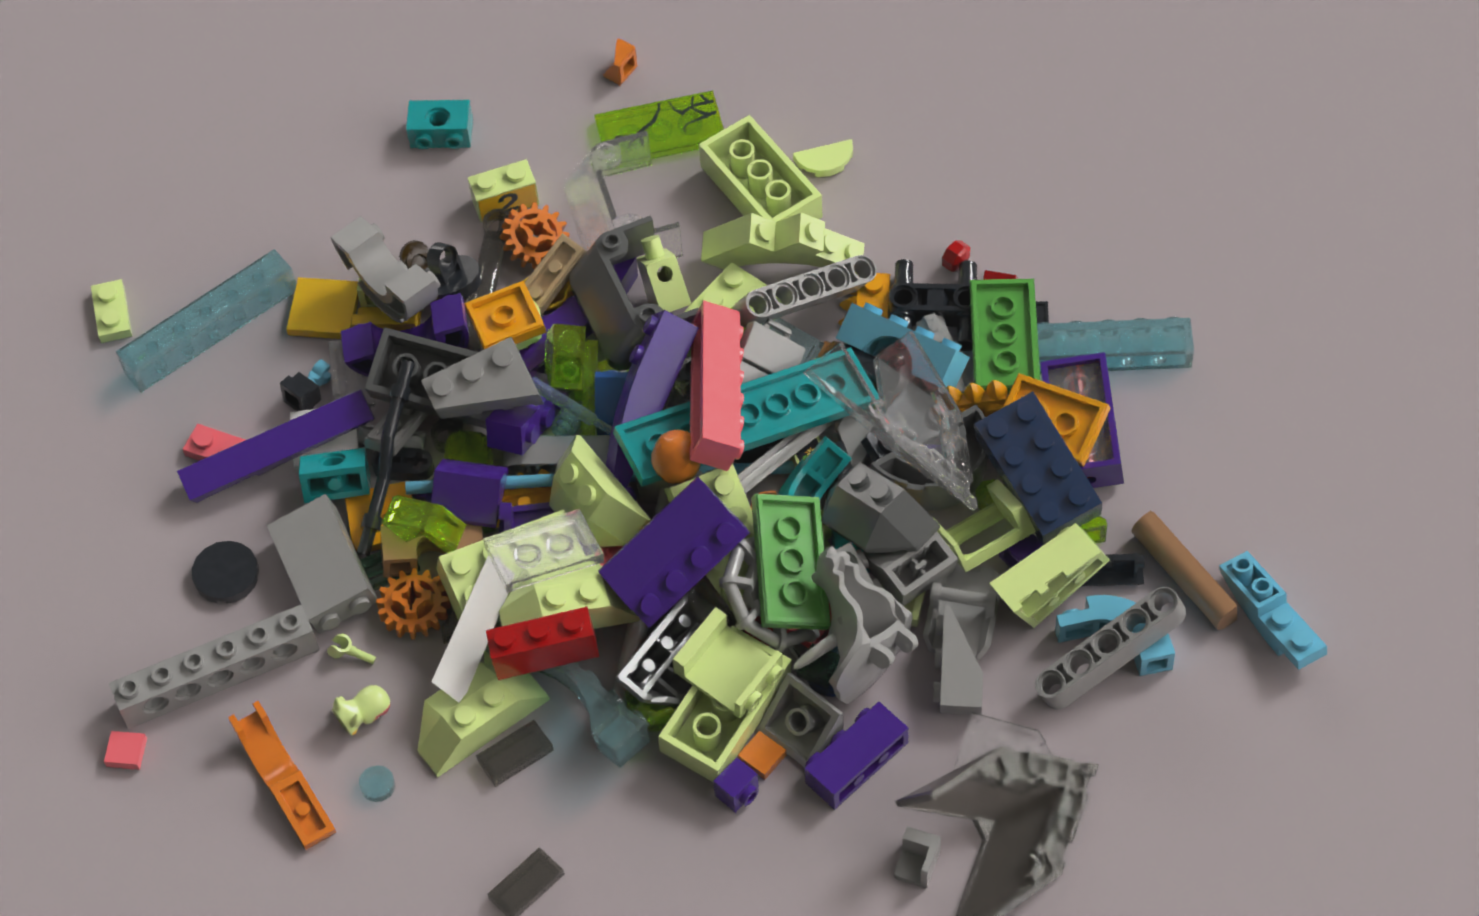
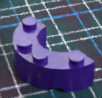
M461 293L448 295L442 299L430 302L431 315L423 324L400 331L456 347L467 348L469 332L465 303ZM372 322L357 324L352 328L341 331L344 363L350 369L366 377L369 376L383 329L375 326Z

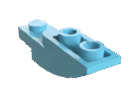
M1248 551L1219 565V570L1237 602L1278 656L1284 654L1299 670L1327 655V645L1287 603V593Z

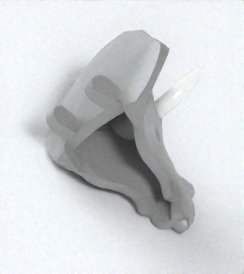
M830 546L820 554L817 560V571L811 577L814 583L825 590L830 603L832 619L829 633L826 638L809 649L796 661L794 669H800L811 664L838 646L840 660L829 683L833 687L836 697L840 701L849 704L866 692L884 674L888 667L893 664L900 649L905 653H910L917 648L918 640L910 631L912 613L901 605L890 592L866 582L860 576L858 564L850 561L848 553L837 551L833 546Z

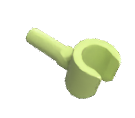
M338 634L332 639L341 648L331 645L327 649L328 655L332 658H341L343 655L348 654L370 664H374L376 660L375 656L352 646L351 639L346 634Z

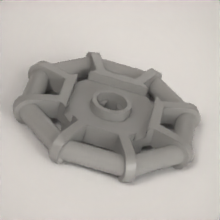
M754 537L743 539L731 550L724 575L719 579L720 587L724 589L737 620L735 626L739 630L744 629L779 652H783L787 647L806 641L814 642L820 635L819 630L799 629L787 633L786 628H773V631L768 628L762 627L760 623L754 620L757 616L761 617L756 552L754 551L755 540ZM744 560L749 567L746 576L740 577L738 574ZM739 589H744L743 598Z

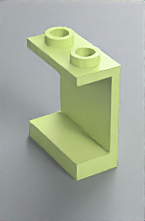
M716 607L673 658V669L676 674L740 719L747 710L752 712L756 709L762 700V691L768 684L773 686L780 679L784 671L782 668L783 654L776 650L772 657L728 627L727 615Z

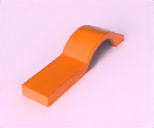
M258 700L253 703L255 712L239 721L234 714L229 716L228 719L263 782L271 791L303 847L307 850L335 834L336 829L301 770L297 768L276 734L268 715Z

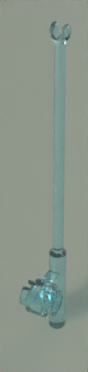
M535 376L532 378L539 394L561 408V411L553 419L551 427L555 436H573L581 427V421L589 426L594 425L610 435L612 426L597 418V414Z

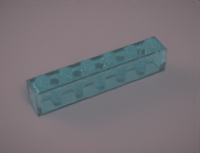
M273 249L117 350L116 354L123 372L142 393L295 293L297 283L293 269Z
M1173 316L1166 319L1136 318L1134 320L1120 321L1106 319L1096 322L1037 323L1039 364L1041 361L1105 352L1108 371L1192 368L1194 344L1190 318Z

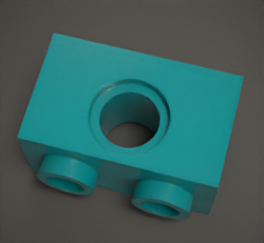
M409 100L406 131L410 148H471L473 115L470 100Z
M365 447L300 456L299 479L304 504L324 494L330 500L370 495L371 476Z

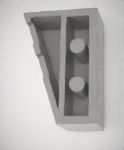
M512 337L421 380L434 409L441 419L480 414L482 411L495 409L508 410L513 409V407L531 404L534 406L544 405Z

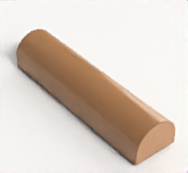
M1150 510L1134 524L1131 531L1132 534L1217 630H1222L1237 621V604L1154 511Z

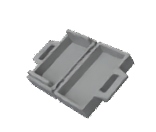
M770 318L767 319L764 325L756 321L747 323L740 342V348L744 349L743 359L740 364V370L744 371L742 384L801 363L806 348L789 340L790 335H792L791 329ZM771 326L783 332L784 336L774 332L773 330L769 329V327Z

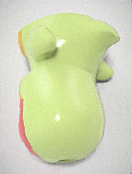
M369 685L360 690L351 700H345L342 696L336 697L331 710L346 732L353 736L362 723L371 724L388 712L390 698L380 686Z

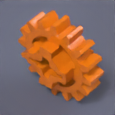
M536 202L532 203L530 209H527L524 204H520L518 212L512 209L508 219L505 218L502 224L504 230L500 235V239L506 241L503 250H511L513 253L510 260L521 259V267L523 268L528 262L532 263V268L535 270L536 266L562 233L567 237L570 236L568 232L563 231L567 225L566 221L558 222L556 219L559 212L548 213V205H545L540 210Z
M413 568L411 575L407 576L401 570L399 571L400 578L398 580L391 577L387 579L389 588L380 587L379 589L381 598L376 599L380 620L385 622L386 629L389 632L395 629L399 638L405 632H409L411 640H415L417 632H422L425 637H428V629L430 627L439 630L438 620L448 619L446 609L451 608L448 595L440 577L436 576L432 579L430 570H426L422 575H418L417 569Z

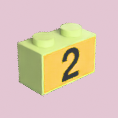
M527 159L467 177L471 199L480 222L507 215L512 209L518 211L520 204H524L527 208H530L533 202L540 205L536 181Z

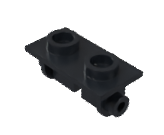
M1137 551L1133 552V554H1106L1110 561L1082 586L1144 585V555L1142 553L1137 554Z

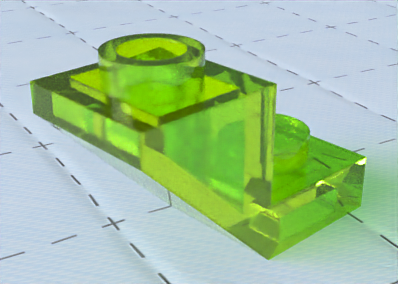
M399 495L392 498L382 521V524L405 542L424 535L446 554L457 549L466 527L463 521L443 505Z

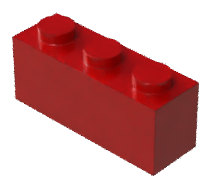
M588 606L486 630L490 657L498 680L600 657Z

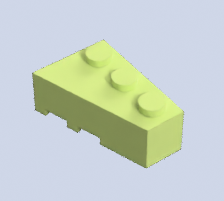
M1075 523L1071 527L1064 528L1055 538L989 584L1016 615L1035 628L1107 564L1110 559L1089 535Z

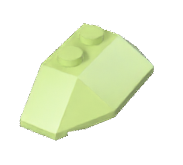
M576 435L558 461L553 476L549 506L554 512L564 509L577 540L584 548L624 546L651 519L617 478L614 477L581 436Z
M594 559L526 569L499 610L501 626L587 606L594 629L640 621V618L624 603L601 576L598 570L602 566Z
M480 662L467 693L459 703L441 689L424 700L417 751L435 775L440 777L545 704L550 698L530 673L498 680L493 665Z

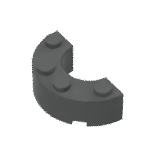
M974 405L951 418L947 445L951 450L944 456L935 459H917L907 456L899 449H896L871 463V469L902 487L926 511L942 510L956 505L975 492L986 472L988 456L975 437L974 423L984 419L985 416L980 408Z

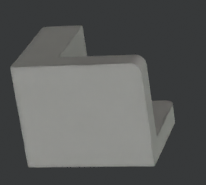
M907 826L902 838V852L894 871V877L927 888L940 854L941 837Z

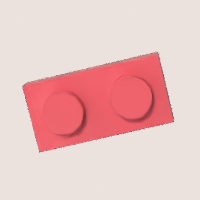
M197 423L183 447V452L185 456L200 461L241 443L245 439Z

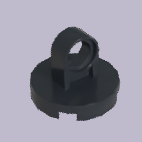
M436 242L429 248L427 253L428 267L424 271L426 273L431 271L440 282L436 300L461 293L463 299H466L477 291L482 284L481 269L476 259L466 255H458L454 246L441 242ZM445 251V258L440 259L441 253Z

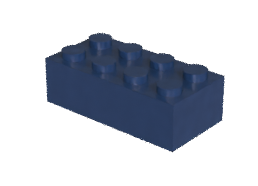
M1033 391L974 423L975 437L1007 489L1024 505L1036 531L1034 533L1042 546L1055 538L1064 528L1071 527L1075 523L1078 526H1082L1102 515V501Z

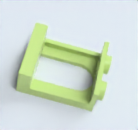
M998 479L986 485L994 503L947 530L940 525L937 531L957 556V563L965 572L1036 532L1024 505ZM1004 518L1014 527L1013 530L975 552L965 555L961 552L959 546L963 542Z

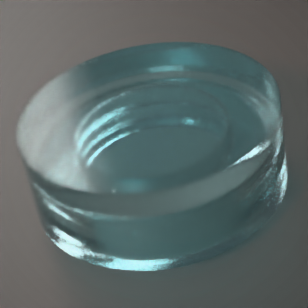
M375 765L367 768L361 774L359 786L367 800L382 802L393 794L395 780L388 768Z

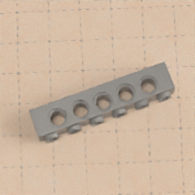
M300 604L112 681L109 685L125 724L130 729L312 654L320 649L303 606Z

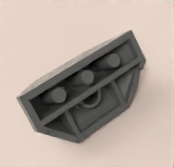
M861 462L850 468L827 492L821 519L823 525L866 553L895 552L905 549L907 552L918 551L940 528L939 523L907 491Z
M690 589L656 625L621 668L615 680L640 702L678 707L692 687V684L674 672L673 658L714 608L695 591Z

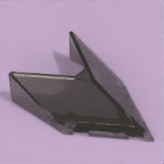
M1001 746L895 801L898 808L973 821L982 843L956 916H1005L1062 875L1066 864L1063 861L1067 845L1074 841L1089 796L1086 789L1090 777L1096 775L1099 764L1074 762L1073 759L1030 751L1019 752L1012 750V748Z

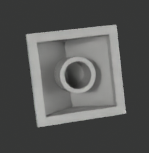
M788 673L758 725L757 730L785 748L788 755L805 767L807 760L814 753L823 752L830 745L834 735L840 730H844L843 713L792 673Z

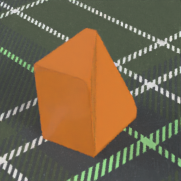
M620 38L616 40L614 62L603 74L606 79L618 85L623 84L638 66L635 46Z

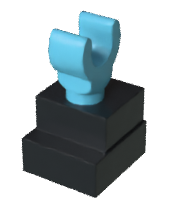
M320 359L313 366L308 377L300 372L294 377L288 375L280 382L284 403L296 411L313 409L322 400L319 386L328 383L333 378V375L328 372L331 365Z

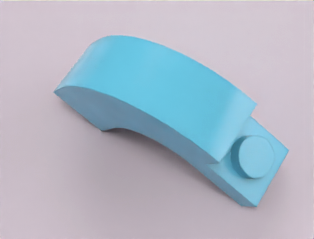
M1111 595L1086 596L1084 610L1069 609L1060 615H1056L1055 633L1058 643L1092 636L1136 604V602ZM1146 623L1136 625L1132 632H1140ZM1166 634L1134 658L1139 676L1173 670L1175 650L1169 634Z

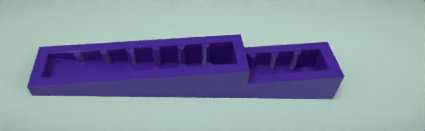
M359 389L178 470L177 473L189 500L198 503L254 475L260 476L375 420V417L363 391Z

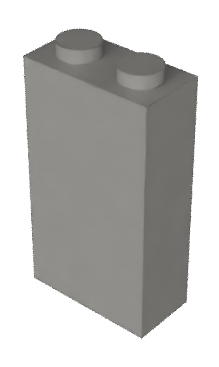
M326 494L267 525L306 616L319 633L336 628L342 621L355 614H362L370 606L376 604V599L378 598L337 508Z

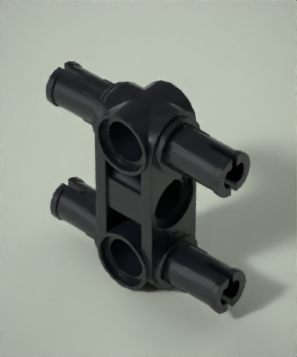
M907 259L896 261L894 284L889 290L888 318H890L891 314L908 321L907 328L912 330V326H916V323L922 320L924 316L935 313L943 317L947 327H957V344L961 345L960 350L972 351L970 306L963 305H970L969 284L970 280H977V263L970 260L959 263L958 284L913 283L914 264L912 261ZM906 343L893 344V347L898 350L909 349Z

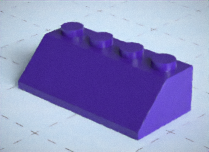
M697 476L606 562L598 572L624 603L650 628L750 532L744 523Z

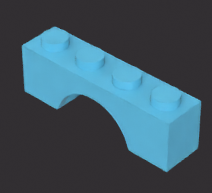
M865 303L863 308L856 304H851L836 339L873 356H876L889 345L906 343L913 355L914 375L944 389L947 386L956 388L970 358L959 352L961 345L946 338H943L941 343L933 340L935 333L920 326H917L916 330L913 331L907 328L908 321L891 314L889 319L881 316L883 310L869 303Z

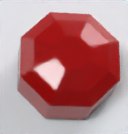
M961 240L953 241L946 248L942 256V266L951 272L959 271V263L969 260L971 247Z

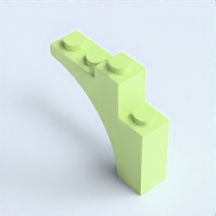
M750 213L704 231L701 261L721 269H725L731 262L737 266L787 263L824 267L857 255H864V243L825 228L824 221L804 213H798L778 222Z

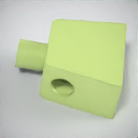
M659 235L642 239L641 244L645 255L636 258L648 303L656 304L668 312L692 305L675 254L666 248L663 249Z

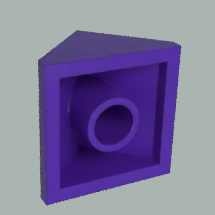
M443 458L434 470L430 519L496 528L498 505L502 502L508 468Z

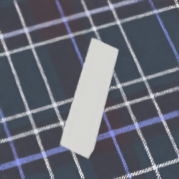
M489 555L431 681L458 703L467 693L487 646L486 630L494 628L499 617V610L504 604L515 578L513 573Z

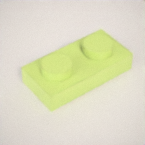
M122 279L92 285V299L98 336L101 343L132 337Z

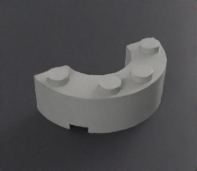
M360 216L330 237L347 270L353 267L361 278V281L357 284L384 314L399 323L407 321L427 307L430 302L437 299L438 288L440 287L437 277L431 271L426 273L417 264L408 269L402 261L399 260L397 262L383 242L385 239L383 232L375 223L369 224Z

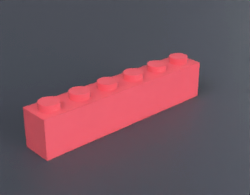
M703 300L691 323L699 329L691 345L690 460L728 471L733 461L740 459L744 450V440H741V431L744 425L741 408L744 394L741 393L740 389L744 378V371L740 370L744 349L740 348V341L743 336L744 327L740 326V311Z

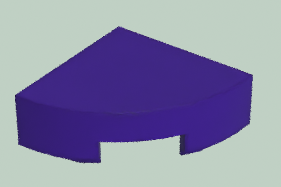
M500 502V505H498V519L500 520L498 534L513 529L514 512L512 503Z

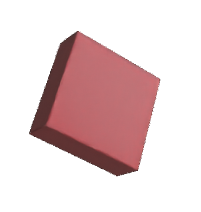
M111 731L104 758L106 767L140 770L147 742L146 735L144 733Z

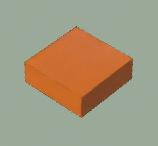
M759 731L737 756L765 780L786 757L787 751Z

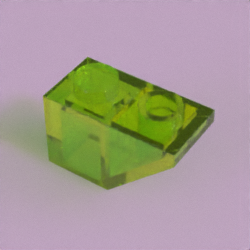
M553 324L546 332L545 368L550 388L583 391L586 326Z

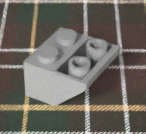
M938 532L918 551L907 552L906 549L882 553H866L863 551L869 563V570L878 579L882 587L890 592L903 606L931 588L933 582H940L953 573L958 561L957 556Z

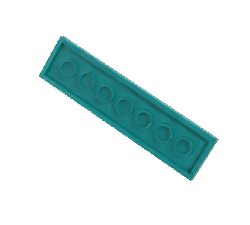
M850 347L741 384V393L744 394L741 408V416L744 417V425L741 431V440H744L743 452L878 406L881 398L852 348ZM690 401L614 427L613 434L642 487L663 480L655 472L651 463V453L658 438L672 430L680 429L690 433Z

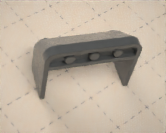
M651 215L601 234L569 275L571 290L608 365L619 371L630 369L632 365L629 362L630 355L637 344L641 345L645 333L642 330L648 317L663 311L660 306L652 303L633 308L613 268V265L644 254L641 240L654 235ZM699 308L676 316L692 323Z

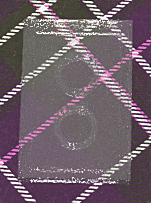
M580 509L483 538L484 547L507 593L604 562V554Z

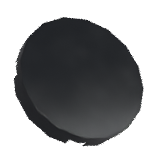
M234 541L216 542L204 548L196 557L192 566V580L199 594L209 602L226 601V604L234 603L246 597L255 588L258 581L259 564L252 550L244 544Z

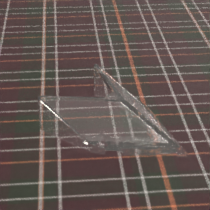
M913 331L906 333L873 360L879 400L875 399L843 343L836 345L803 372L888 449L972 511L978 508L976 497L970 493V484L973 482L967 440L961 438L959 427L964 424L962 413Z

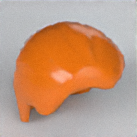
M680 429L668 431L662 434L655 443L651 453L652 467L665 482L671 484L685 482L692 479L700 469L701 463L690 460L691 435L687 431Z

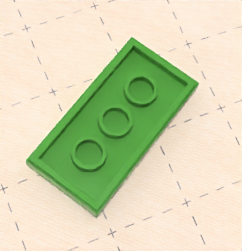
M1034 279L970 280L974 383L986 390L989 382L997 380L1002 382L1007 387L1008 392H1010L1018 373L1040 380Z
M754 494L751 498L762 627L827 630L831 626L829 600L825 590L814 583L811 578L812 574L817 571V560L824 551L819 497Z

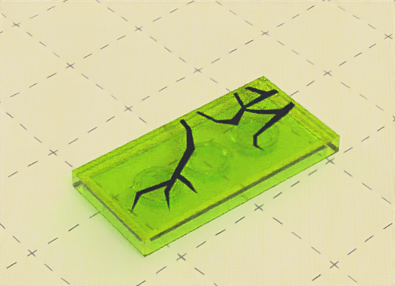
M713 90L594 114L607 168L698 150L701 142L724 130Z

